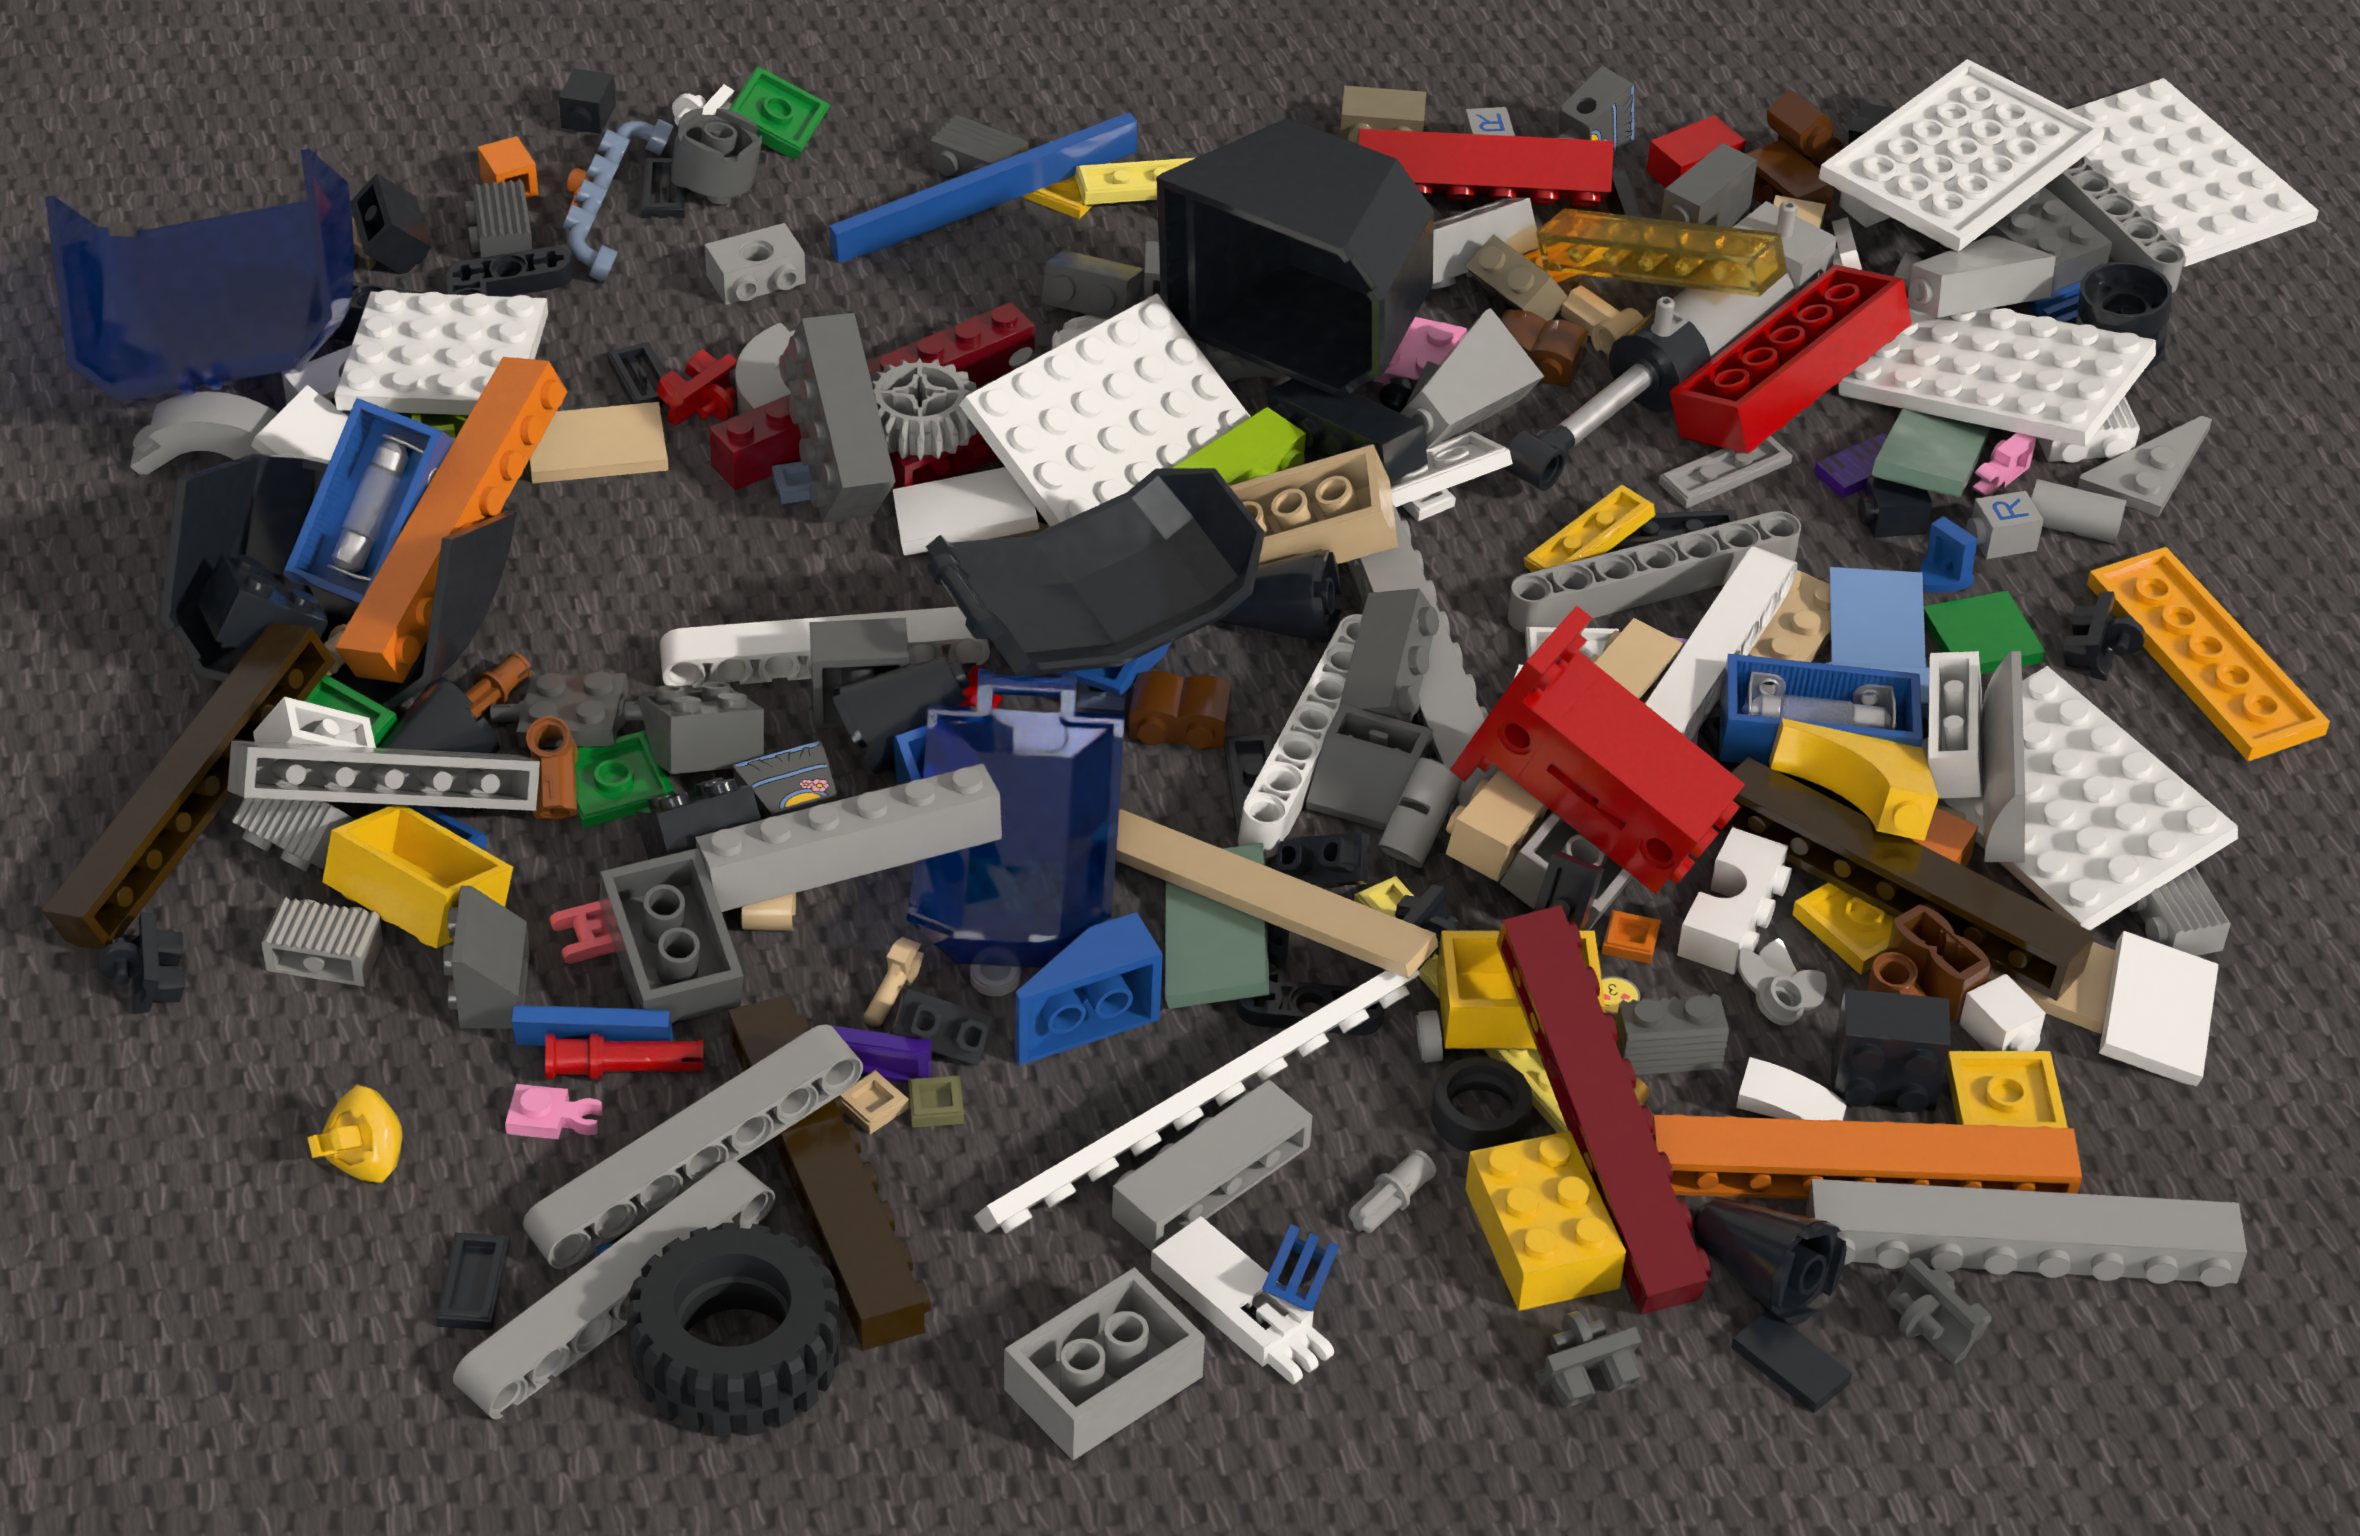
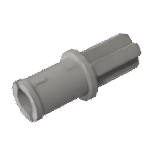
M1412 1150L1408 1154L1409 1156L1389 1174H1380L1374 1180V1188L1349 1210L1348 1217L1353 1222V1227L1357 1231L1361 1232L1363 1230L1367 1233H1372L1395 1210L1399 1208L1403 1211L1410 1204V1197L1435 1176L1436 1166L1426 1153L1420 1150Z

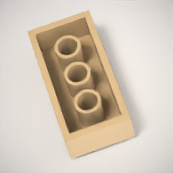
M1373 444L1230 486L1265 531L1258 566L1319 549L1333 552L1337 564L1398 547L1390 480Z

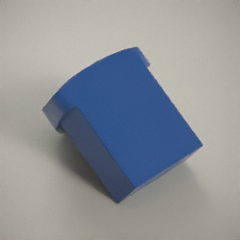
M1944 516L1931 523L1927 555L1922 561L1919 572H1922L1923 592H1955L1973 585L1974 575L1972 572L1978 538Z

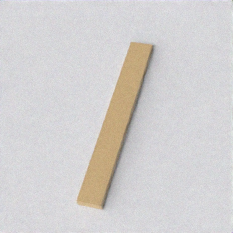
M1122 809L1090 839L1093 850L1096 853L1407 979L1412 976L1438 947L1436 933Z

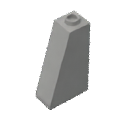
M1997 235L1982 238L1969 243L1959 252L1950 250L1912 264L1908 306L1939 318L2051 298L2056 256Z
M1489 308L1461 336L1400 414L1423 424L1427 450L1520 401L1536 386L1544 375L1494 311Z

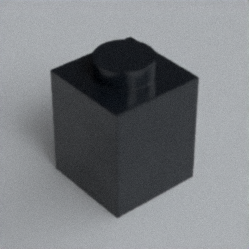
M574 68L559 95L561 128L572 129L576 132L602 133L616 107L613 74Z
M1877 477L1867 478L1865 494L1858 499V516L1862 524L1868 523L1873 538L1926 534L1932 508V500L1927 490Z

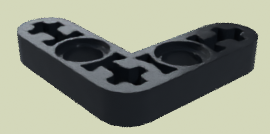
M546 247L461 261L452 265L447 271V295L479 293L486 296L503 297L562 287L574 278L575 272L571 255L565 248ZM508 272H520L517 275L511 277H501L503 274Z
M1268 922V925H1273L1271 943L1268 942V962L1276 966L1274 971L1269 972V995L1265 997L1264 1007L1254 1006L1255 997L1237 999V1014L1244 1022L1250 1025L1287 1029L1310 1016L1299 1011L1297 1008L1299 1005L1315 1003L1323 1008L1357 987L1285 981L1290 931ZM1377 1002L1367 1008L1370 1018L1358 1026L1343 1033L1338 1025L1328 1031V1033L1372 1034L1382 1027L1385 1009H1383L1380 1002Z

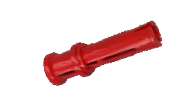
M546 1034L545 1078L546 1080H554L556 1075H588L590 1080H598V1077H604V1072L703 1073V1040L604 1041V1036H599V1034H590L588 1039H556L554 1034Z

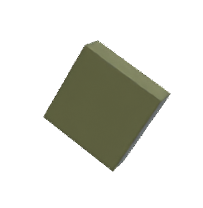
M960 1075L908 1079L912 1127L964 1124Z

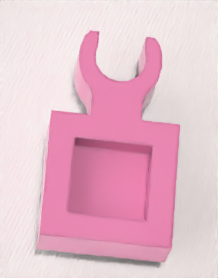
M2017 432L2007 441L2001 440L1992 451L1990 462L1982 464L1976 470L1975 474L1981 477V480L1972 486V489L1985 497L1991 496L1999 486L2006 487L2029 469L2037 437Z
M516 1084L505 1122L506 1134L559 1139L561 1128H571L582 1135H595L598 1133L597 1120L583 1119L582 1117L587 1114L602 1116V1102L592 1098L570 1102L568 1089Z

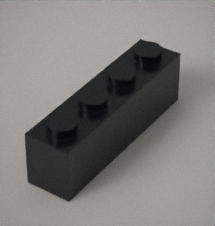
M1293 378L1266 391L1268 408L1306 433L1305 447L1326 457L1373 444L1390 483L1428 464L1423 424L1354 392L1344 398H1340Z

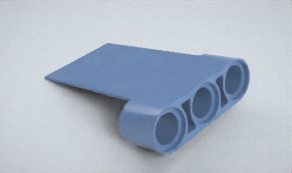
M1830 567L1831 662L1825 664L1920 674L1922 721H1929L1930 667H1926L1922 572ZM1872 692L1864 693V695L1872 696L1875 694Z

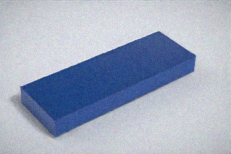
M513 1006L511 1023L516 1045L545 1046L546 1034H554L556 1039H588L590 1034H599V1036H604V1041H673L670 1011Z

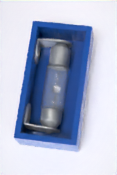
M356 397L284 571L300 575L311 586L360 604L455 439L441 430Z
M1728 654L1720 691L1719 761L1741 764L1747 757H1750L1765 766H1769L1768 761L1781 718L1921 747L1923 733L1920 674ZM1765 682H1774L1775 684H1773V685H1765V684H1763V683H1765ZM1867 692L1875 693L1872 696L1864 695Z

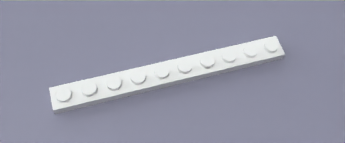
M1418 969L1409 979L1388 970L1384 971L990 1203L977 1213L974 1218L986 1234L1001 1226L1005 1234L1009 1233L1033 1218L1028 1209L1044 1200L1049 1208L1053 1207L1076 1192L1072 1185L1073 1182L1087 1174L1091 1181L1095 1182L1119 1167L1115 1157L1129 1149L1137 1157L1162 1141L1158 1132L1173 1124L1178 1132L1202 1118L1204 1113L1200 1107L1213 1099L1217 1101L1220 1107L1246 1091L1242 1082L1256 1074L1260 1081L1263 1082L1286 1068L1288 1065L1284 1057L1298 1050L1301 1056L1305 1057L1329 1042L1325 1035L1328 1031L1339 1025L1342 1032L1346 1033L1370 1018L1365 1009L1377 1002H1380L1383 1009H1386L1410 994L1405 985L1420 975Z

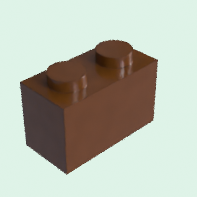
M1778 140L1746 154L1758 160L1752 197L1761 204L1766 201L1773 204L1775 196L1779 195L1826 204L1824 215L1831 212L1835 187L1819 179L1820 169L1784 140Z

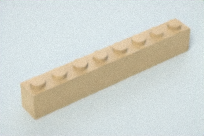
M1633 618L1621 633L1615 630L1610 635L1600 656L1594 654L1590 660L1645 704L1682 650L1684 643ZM1496 766L1493 777L1489 781L1482 779L1471 796L1470 803L1466 807L1459 805L1450 817L1446 831L1451 834L1446 855L1498 882L1509 869L1520 850L1551 815L1552 811Z

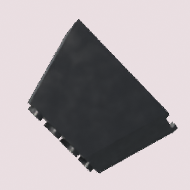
M1285 118L1165 171L1156 177L1161 299L1190 337L1340 398L1346 397L1365 383L1375 380L1386 371L1433 285L1434 210L1397 158Z

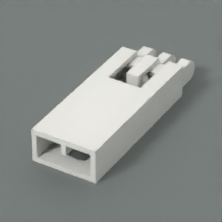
M1202 1216L1152 1250L1151 1271L1262 1367L1268 1363L1292 1385L1303 1378L1302 1371L1297 1364L1310 1373L1318 1367L1316 1356L1325 1362L1334 1355V1349L1330 1342L1312 1327L1313 1311L1304 1310L1264 1292L1262 1287L1269 1273ZM1252 1305L1257 1308L1256 1320L1260 1324L1266 1321L1271 1327L1265 1330L1240 1308L1246 1306L1249 1309Z

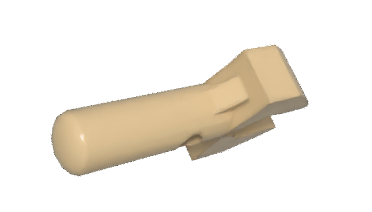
M901 937L892 945L886 956L888 972L864 1014L863 1019L868 1025L872 1027L882 1026L903 985L911 986L918 976L924 953L918 951L921 943Z

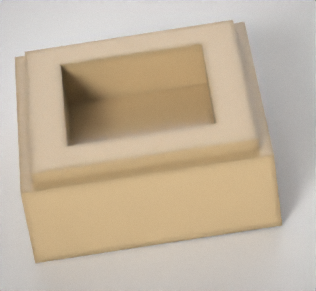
M876 1070L841 1094L844 1113L869 1135L909 1109V1099Z

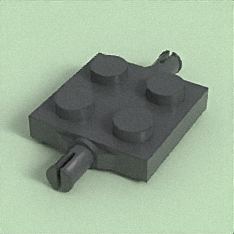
M607 672L561 675L559 673L532 675L527 695L519 704H492L490 709L492 724L518 723L516 735L519 748L528 747L526 741L527 730L534 721L545 716H554L563 720L568 726L577 746H615L618 731L627 723V720H643L639 701H627L629 691L627 674H609ZM551 740L544 747H560L563 740Z

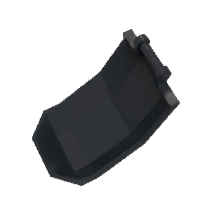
M1156 468L1128 492L1032 536L951 543L939 535L926 546L933 557L927 566V571L936 584L944 586L966 617L965 625L975 639H990L1018 677L1117 667L1224 618L1252 595L1265 531L1215 468Z

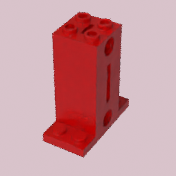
M1576 606L1526 661L1453 764L1450 771L1466 782L1477 768L1486 773L1494 764L1656 895L1668 879L1677 885L1695 863L1688 856L1689 853L1698 859L1719 834L1711 826L1714 824L1722 830L1737 812L1740 806L1733 799L1745 784L1580 652L1587 642L1581 636V633L1592 617Z

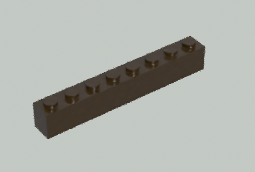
M277 623L269 624L42 909L43 914L66 942L75 946L102 950L109 944H113L116 938H120L148 903L233 794L227 791L231 741L255 742L253 731L284 697L305 701L335 663V660L312 627Z
M1747 757L1731 772L1745 786L1733 799L1740 808L1723 829L1730 832L1733 827L1787 845V862L1827 883H1831L1837 888L1895 918L1919 904L1931 908L1948 921L1955 935L1961 936L1978 946L1987 956L1990 967L2003 974H2007L2009 977L2055 1001L2084 972L2096 933L1907 837L1876 831L1874 824L1868 817L1750 757Z
M788 994L728 1010L730 1043L743 1072L810 1030L805 1014L803 1012L796 1014ZM841 1095L772 1138V1141L823 1261L835 1280V1289L861 1350L864 1351L925 1333L924 1313L931 1311V1302L923 1280L915 1281L911 1274L913 1262L909 1247L905 1240H896L893 1233L895 1231V1220L892 1209L887 1200L880 1202L876 1195L878 1184L873 1166L869 1161L862 1163L860 1159L861 1146L858 1133L853 1123L845 1125L842 1118L844 1116V1107Z

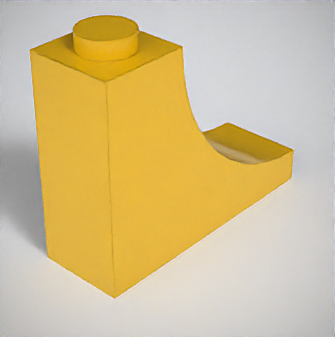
M1781 718L1768 761L1771 769L1806 779L1839 794L1863 811L1874 824L1876 831L1925 841L1939 797L1922 747Z

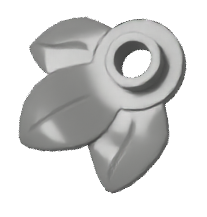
M1776 939L1767 944L1758 955L1746 948L1739 950L1737 967L1740 976L1756 994L1759 1009L1770 1021L1783 1026L1791 1025L1802 1016L1804 1010L1814 1009L1824 1000L1827 986L1826 974L1817 970L1797 972L1781 939Z

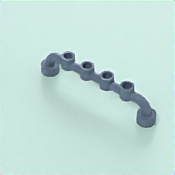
M658 119L655 126L643 121H630L622 124L615 132L609 129L606 130L597 150L604 157L595 154L585 176L592 179L593 182L586 179L583 180L574 200L575 203L582 206L580 208L572 204L562 228L570 231L568 245L572 254L580 262L591 267L588 276L604 283L618 251L602 245L599 252L586 244L585 239L630 139L641 138L648 141L645 149L660 156L673 129V125L661 119Z

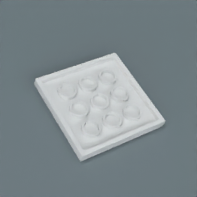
M393 290L370 292L334 395L336 409L351 411L357 397L392 412L469 415L502 357L535 360L548 316L547 298H531L526 295L499 297L486 296L479 293L470 295H447L439 292H427L424 294L398 293Z

